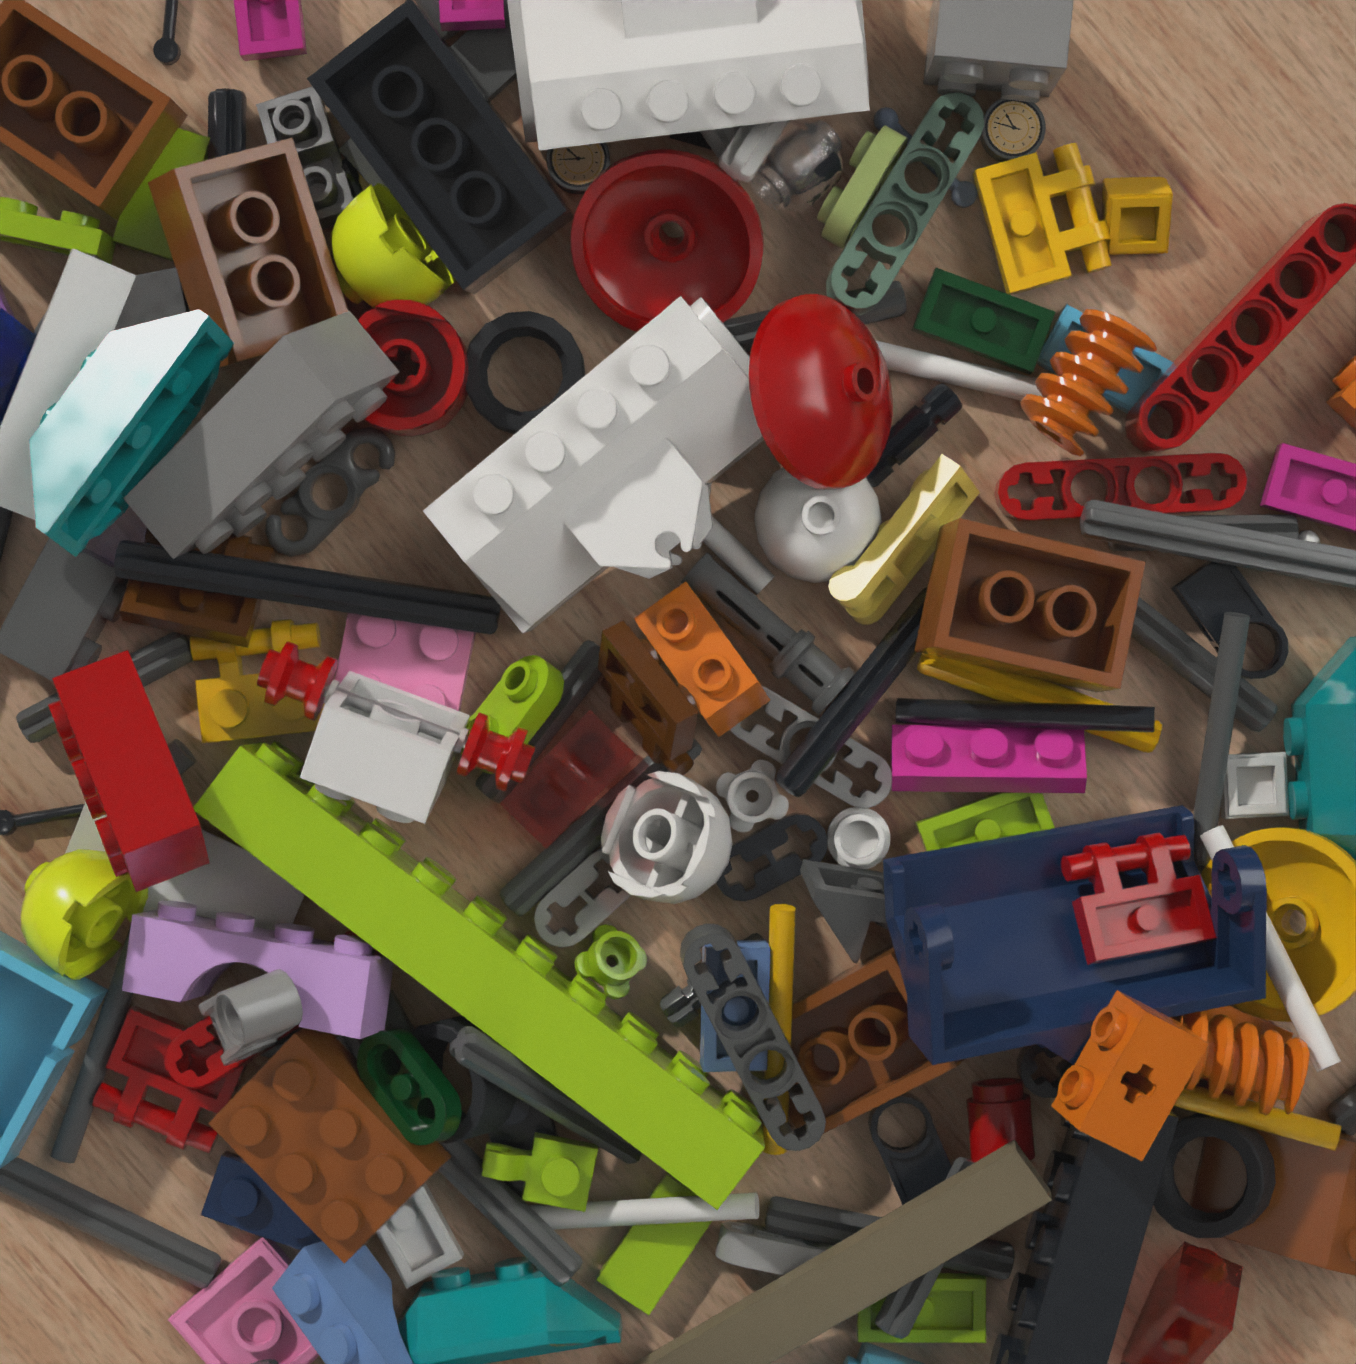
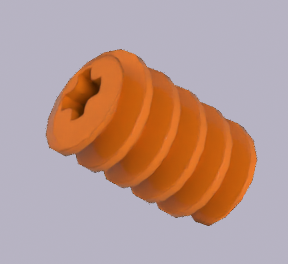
M1086 309L1079 318L1085 332L1071 331L1064 339L1066 347L1071 354L1056 352L1050 359L1051 367L1057 375L1041 373L1035 380L1036 387L1043 397L1026 394L1020 402L1022 410L1030 419L1031 424L1040 433L1062 449L1079 457L1084 454V451L1073 438L1075 433L1079 432L1092 437H1096L1099 433L1097 427L1088 417L1090 412L1094 411L1110 416L1114 411L1103 396L1104 392L1110 390L1125 395L1129 390L1118 375L1120 369L1138 374L1144 369L1132 353L1137 347L1153 353L1157 350L1155 343L1149 336L1131 323L1115 315L1095 309Z
M1205 1010L1172 1018L1209 1043L1184 1087L1186 1091H1193L1201 1077L1205 1076L1209 1078V1097L1212 1099H1218L1227 1084L1234 1086V1105L1237 1107H1243L1252 1092L1259 1093L1260 1114L1268 1115L1277 1100L1284 1101V1111L1287 1115L1293 1112L1300 1098L1309 1064L1310 1054L1307 1043L1303 1039L1297 1037L1290 1038L1284 1044L1282 1036L1274 1030H1266L1258 1037L1257 1028L1252 1023L1242 1022L1233 1029L1232 1020L1227 1015H1215L1208 1022Z

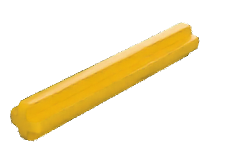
M925 653L920 654L917 664V670L921 674L998 701L1113 705L1048 681ZM1155 720L1154 732L1084 731L1142 752L1151 753L1158 744L1162 724Z

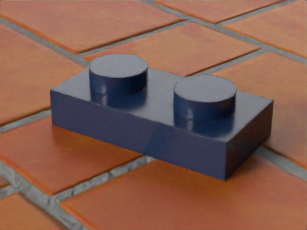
M228 1151L221 1155L201 1216L301 1250L304 1246L322 1241L239 1155Z

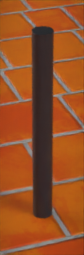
M897 698L896 723L1154 732L1155 707Z

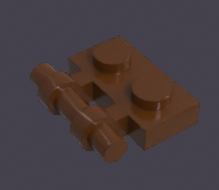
M147 528L144 543L161 545ZM233 533L219 546L208 552L273 563L275 559V548L253 544L251 536L242 535L237 538ZM129 579L119 611L122 621L248 648L262 599Z
M623 620L602 631L598 669L604 676L601 686L610 696V708L623 723L630 722L643 738L642 748L650 759L656 764L663 763L671 773L685 775L694 765V761L687 751L692 749L698 718L696 702L686 687L681 684L675 685L663 670L653 646L646 639H638Z

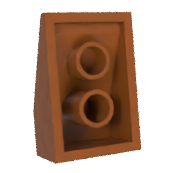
M893 945L866 958L792 1002L791 1048L823 1109L826 1120L824 1133L958 1067L965 1060L961 1059L932 1065L909 1037L907 993ZM789 1094V1117L795 1128H800L805 1124L803 1120L804 1113L801 1114L796 1109Z
M1255 1129L1264 1138L1274 1159L1276 1184L1269 1206L1254 1223L1222 1238L1327 1270L1356 1276V1133L1354 1135H1347L1341 1132L1337 1148L1333 1151ZM1204 1137L1189 1204L1206 1213H1220L1232 1208L1243 1196L1247 1184L1246 1166L1239 1152L1228 1142L1216 1137Z

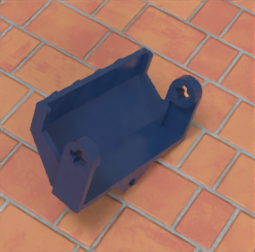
M1183 805L883 859L885 917L907 993L909 1037L932 1065L1035 1044L1040 1048H1048L1074 1065L1091 1036V1028L1096 1016L1103 1008L1108 1006L1116 990L1168 1017L1266 998L1267 888L1266 877L1258 855L1247 845L1217 851L1212 862V897L1201 876L1216 934L1215 939L1204 943L1087 965L1072 901L1079 897L1095 894L1093 884L1088 878L1066 881L1061 869L1062 857L1082 853L1085 846L1106 842L1111 848L1136 843V839L1139 836L1161 833L1164 838L1185 835L1190 844L1191 854L1188 860L1172 862L1176 879L1195 875L1201 876L1194 862V816ZM1141 868L1119 872L1123 889L1148 884L1146 873Z

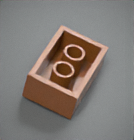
M3 0L0 4V143L118 221L119 216L188 115L169 96L25 0Z
M293 137L178 167L148 182L190 311L199 309L209 315L234 342L228 357L220 361L219 368L264 355L284 335L348 312Z
M962 518L956 519L939 528L915 651L1092 692L1121 689L1146 562Z
M307 1028L294 1033L208 1123L344 1264L452 1157L439 1142L428 1145H415L407 1141L363 1084L358 1073L357 1059L333 1034Z

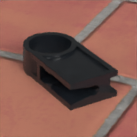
M1208 561L1171 587V590L1217 653L1225 612L1249 615V624L1261 625L1271 632L1275 641V653L1272 661L1264 669L1258 671H1248L1242 668V678H1266L1275 674L1284 665L1289 653L1287 636L1236 566Z
M906 1092L870 1111L868 1125L872 1140L881 1154L902 1205L945 1181L952 1166L934 1127L932 1116L921 1099L912 1093ZM897 1103L912 1104L922 1112L925 1121L923 1133L910 1146L901 1148L890 1146L878 1135L879 1117L889 1106Z

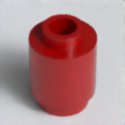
M991 1078L971 1083L972 1097L966 1100L971 1160L977 1162L1014 1139L1028 1159H1034L1035 1146L1031 1099L1029 1094L1023 1093L1022 1079Z

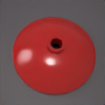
M670 149L647 150L624 157L610 165L593 180L585 191L575 212L571 228L572 260L582 287L601 311L615 322L635 332L642 329L680 296L689 306L702 297L724 323L749 298L758 280L763 261L764 238L762 225L755 205L748 193L738 181L733 180L719 165L699 155L685 151ZM667 222L677 223L683 229L684 234L677 238L670 237L663 231L662 225Z
M804 294L777 304L768 312L756 332L749 361L750 396L760 432L776 460L789 474L800 482L823 490H834L852 486L867 477L875 468L883 454L891 429L893 395L890 376L883 354L865 324L852 311L833 298L820 294Z

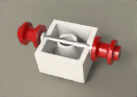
M289 641L285 643L281 652L270 649L263 662L257 686L266 689L264 703L275 706L285 696L302 702L304 717L313 721L317 719L323 707L300 778L315 783V788L328 797L339 800H349L353 797L377 806L376 809L381 815L393 821L411 823L415 820L425 824L446 784L456 753H460L462 748L464 750L456 774L466 777L474 768L478 767L494 773L496 788L502 791H506L510 780L521 784L524 781L536 747L524 743L528 733L526 729L518 727L509 737L491 731L488 715L479 712L471 732L467 736L469 729L466 728L470 715L349 671L340 683V681L333 679L337 668V659L327 656L318 666L299 660L298 645Z

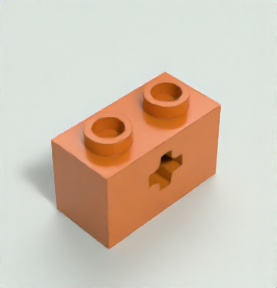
M686 581L634 618L679 684L686 687L691 693L699 712L718 737L770 701L757 678Z
M1116 990L1108 1006L1103 1008L1096 1016L1092 1024L1091 1036L1076 1063L1063 1074L1059 1082L1058 1094L1051 1106L1079 1131L1143 1161L1209 1043L1180 1022Z

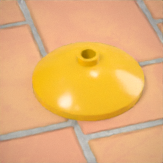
M1276 827L1260 829L1231 841L1234 847L1242 845L1251 847L1262 863L1267 888L1266 912L1318 1016L1340 1007L1356 993V860L1347 851L1328 838L1298 828ZM1210 860L1203 869L1201 876L1212 897V860ZM1295 910L1300 911L1306 919V927L1301 934L1295 932L1290 925V916ZM1267 971L1266 998L1234 1004L1238 1009L1265 1020L1292 1022Z

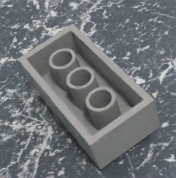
M350 311L284 335L123 499L173 559L195 548H198L202 554H206L224 542L232 533L238 538L259 524L267 515L261 506L272 496L275 500H278L296 488L306 478V475L300 468L311 458L317 462L341 445L346 439L341 429L352 418L359 422L378 409L387 399L382 389L399 371Z

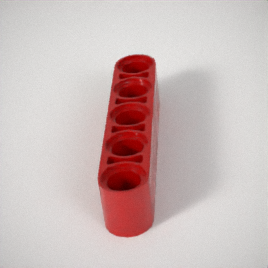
M1348 203L1336 204L1306 221L1176 358L1166 372L1143 393L1131 410L1128 411L1125 420L1126 434L1133 446L1142 452L1154 454L1181 446L1188 441L1356 263V205ZM1326 223H1333L1343 231L1346 242L1342 252L1333 250L1326 243L1324 237ZM1284 268L1296 272L1302 281L1303 288L1299 299L1290 297L1281 288L1280 276ZM1240 314L1250 316L1258 324L1260 333L1255 346L1245 343L1237 334L1236 322ZM1196 360L1207 362L1215 371L1216 383L1211 392L1201 390L1193 381L1192 368ZM1153 406L1164 408L1172 417L1173 428L1167 439L1159 438L1149 428L1148 414Z

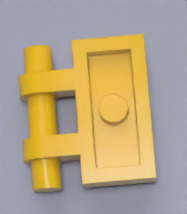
M1077 143L1066 144L1053 150L1059 171L1055 174L1043 176L1037 152L976 169L972 174L1006 294L1015 295L1069 279L1072 274L1066 253L1081 250L1087 273L1097 272L1112 266L1105 243L1111 240L1106 220L1099 221L1090 187L1095 185L1090 165L1083 166ZM1065 195L1075 228L1059 232L1050 198Z
M292 619L272 621L270 628L253 629L248 648L194 636L190 637V650L193 661L217 659L220 671V678L195 680L202 743L316 731L323 707L317 719L313 721L304 717L303 703L285 696L275 706L264 703L266 689L257 686L259 673L244 675L242 656L265 654L270 649L281 652L287 641L297 644L298 650L320 648L321 635L317 622L294 625Z

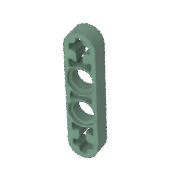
M961 92L947 93L940 96L932 104L829 272L826 280L827 296L840 302L855 315H863L871 311L886 294L979 140L984 128V113L980 105L971 96ZM953 112L958 113L964 118L960 126L964 132L959 131L956 133L942 153L939 149L932 147L945 128L946 122L942 118L947 119ZM920 140H923L926 145L921 144ZM948 158H952L954 162L951 163ZM913 162L929 164L937 174L938 184L936 189L924 194L913 191L905 181L904 171L906 166ZM890 214L902 221L906 229L904 242L896 247H887L880 244L872 232V223L876 217ZM856 245H859L864 252L857 251L855 249ZM868 255L878 261L865 281V286L872 291V294L862 291L856 298H853L845 292L849 282L841 274L853 276ZM882 263L890 264L889 270Z

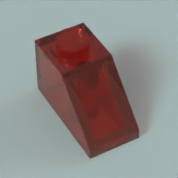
M1184 1241L1158 1272L1123 1351L1121 1364H1202L1233 1330L1243 1266L1218 1256L1212 1250L1197 1247Z

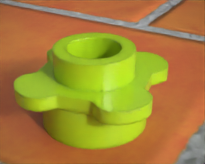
M600 925L592 933L593 943L588 950L576 956L575 969L581 977H591L603 986L604 992L609 998L621 999L630 991L629 981L646 967L647 955L631 935L617 931L612 925ZM607 957H613L615 959V967H611L607 964Z

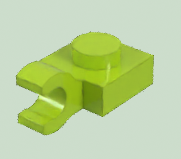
M534 1132L531 1151L487 1142L481 1167L483 1169L482 1176L502 1181H524L522 1200L585 1212L598 1146L590 1142Z

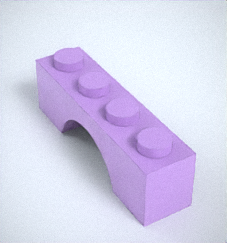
M159 901L157 910L132 914L122 991L181 1003L209 995L217 979L228 967L235 962L247 963L257 966L268 973L281 969L292 979L300 996L303 1009L299 1027L356 1039H362L385 1030L394 963L379 951L373 950V947L359 936L336 935L335 941L331 942L313 938L314 929L308 926L279 923L275 925V930L254 927L255 917L251 915L218 912L216 913V919L196 915V905L178 901Z

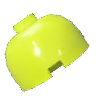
M377 183L375 186L371 184L359 193L337 217L331 232V252L338 268L336 275L341 290L353 303L359 304L364 300L374 307L388 300H412L428 305L442 295L456 281L384 184Z
M77 849L59 856L51 862L42 863L30 874L24 888L26 894L21 907V931L27 945L48 967L62 976L65 974L72 980H79L98 970L120 949L122 944L112 938L125 917L131 922L132 914L143 912L148 899V888L136 892L129 873L116 877L106 851Z

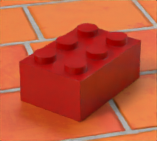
M129 651L120 652L52 678L60 700L48 704V707L92 819L106 816L94 822L115 876L118 877L129 873L135 891L138 892L209 864L199 820Z

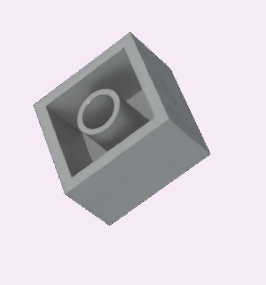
M933 0L930 9L923 85L938 86L937 93L941 95L961 92L973 97L976 95V90L1001 92V99L1034 103L1039 102L1040 96L1049 97L1067 69L1073 0Z

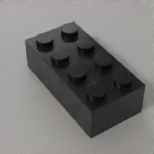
M413 0L405 1L307 78L463 290L476 294L574 219L571 210L424 11Z

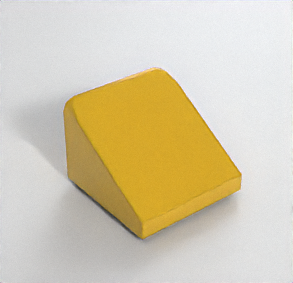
M1119 177L1103 179L1102 213L1103 220H1106L1111 240L1105 242L1109 255L1168 253L1173 192L1166 178Z

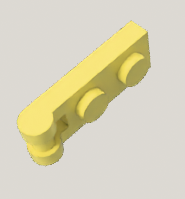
M941 454L929 470L924 471L916 478L911 487L910 495L891 519L886 520L879 526L876 538L854 566H844L833 573L829 580L830 593L841 606L846 608V611L856 622L862 625H870L877 622L886 613L934 552L940 526L959 519L979 495V490L963 468Z

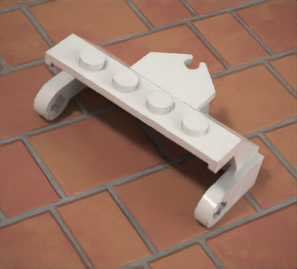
M507 0L525 142L538 141L539 150L870 111L869 73L862 0Z
M680 296L425 508L423 512L522 633L529 632L537 627L608 567H615L648 579L672 569L673 565H680L682 563V557L673 554L671 550L680 542L681 549L684 552H689L692 548L699 549L702 546V541L713 528L710 505L712 482L764 440L751 402L749 389L750 356L702 297L689 306Z

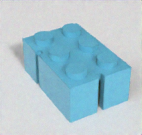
M0 931V1169L19 1155L75 1050L69 1047L82 1039L108 989L86 977L72 980L65 974L62 976L56 973L28 945Z

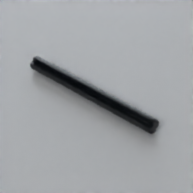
M131 540L119 542L114 560L115 575L124 579L484 634L495 633L499 624L501 606L493 596L215 553L202 554L201 551L191 550L173 559L162 545Z

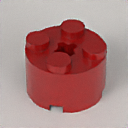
M388 300L374 306V308L358 317V322L393 364H403L405 356L410 355L411 360L419 367L418 374L416 376H407L405 384H400L399 379L395 376L382 389L387 396L386 401L366 417L365 420L381 431L404 437L421 436L446 427L460 411L468 396L465 390L468 379L467 348L454 327L435 309L412 300Z

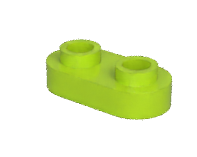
M537 655L523 657L511 664L477 711L469 717L466 728L469 729L467 736H469L475 719L480 712L488 715L489 727L493 732L509 737L518 727L528 730L524 742L528 744L556 708L564 690L562 673ZM478 768L479 770H481V771H483V772H485V773L494 774V773H491V772H488V771H486V770H483V769Z

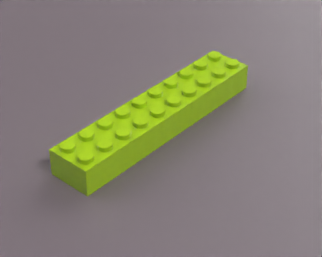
M273 741L271 745L259 742L239 746L194 805L195 812L716 1210L719 1209L765 1149L762 1122L757 1118L759 1113L756 1107L749 1100L733 1089H729L724 1096L713 1088L706 1079L710 1073L703 1072L698 1061L682 1050H679L673 1057L662 1049L655 1040L659 1036L658 1032L647 1022L630 1011L622 1018L606 1006L605 1000L608 996L604 990L589 978H583L577 974L572 980L556 968L554 962L558 956L545 944L530 934H527L523 941H521L505 929L502 925L507 917L494 905L478 895L470 902L454 890L451 886L457 879L443 866L429 857H425L422 862H418L403 851L401 847L406 840L396 830L378 818H375L370 823L352 812L350 809L355 803L353 798L339 800L328 797L315 788V783L300 778V769L303 767L304 761L290 749L277 741Z

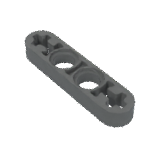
M718 924L696 926L686 934L680 947L682 965L696 995L772 1139L778 1146L786 1150L800 1151L810 1148L821 1138L826 1123L823 1109L734 936L728 929ZM710 943L716 951L727 948L719 955L729 980L722 982L720 985L717 984L709 965L706 962L698 963L702 959L700 948ZM737 996H747L757 1004L756 1013L752 1020L740 1026L726 1023L721 1018L722 1008L725 1003ZM766 1050H774L781 1053L785 1059L784 1066L775 1077L759 1079L750 1073V1063L758 1053ZM787 1090L796 1109L801 1114L804 1113L803 1120L805 1124L800 1128L794 1129L789 1122H786V1115L777 1096L784 1094Z

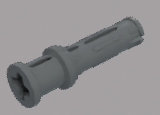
M706 553L687 573L681 583L686 581L694 593L772 661L768 666L773 670L771 673L777 679L786 677L813 701L811 709L819 715L856 672L850 667L842 669L814 644L815 636L811 632H805L801 629L796 633L762 603L756 595L745 588L712 559L713 556Z

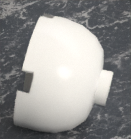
M783 467L772 475L760 492L754 516L758 542L770 563L791 578L812 583L829 581L835 571L840 570L844 566H854L876 538L879 526L882 523L878 496L866 477L852 486L834 490H823L800 482Z
M656 771L647 774L652 779L643 781L637 787L628 785L617 795L606 814L601 834L602 853L609 855L610 866L614 873L609 871L608 873L615 884L630 895L644 900L677 904L694 899L719 880L729 863L733 845L729 817L719 799L694 780L679 773Z

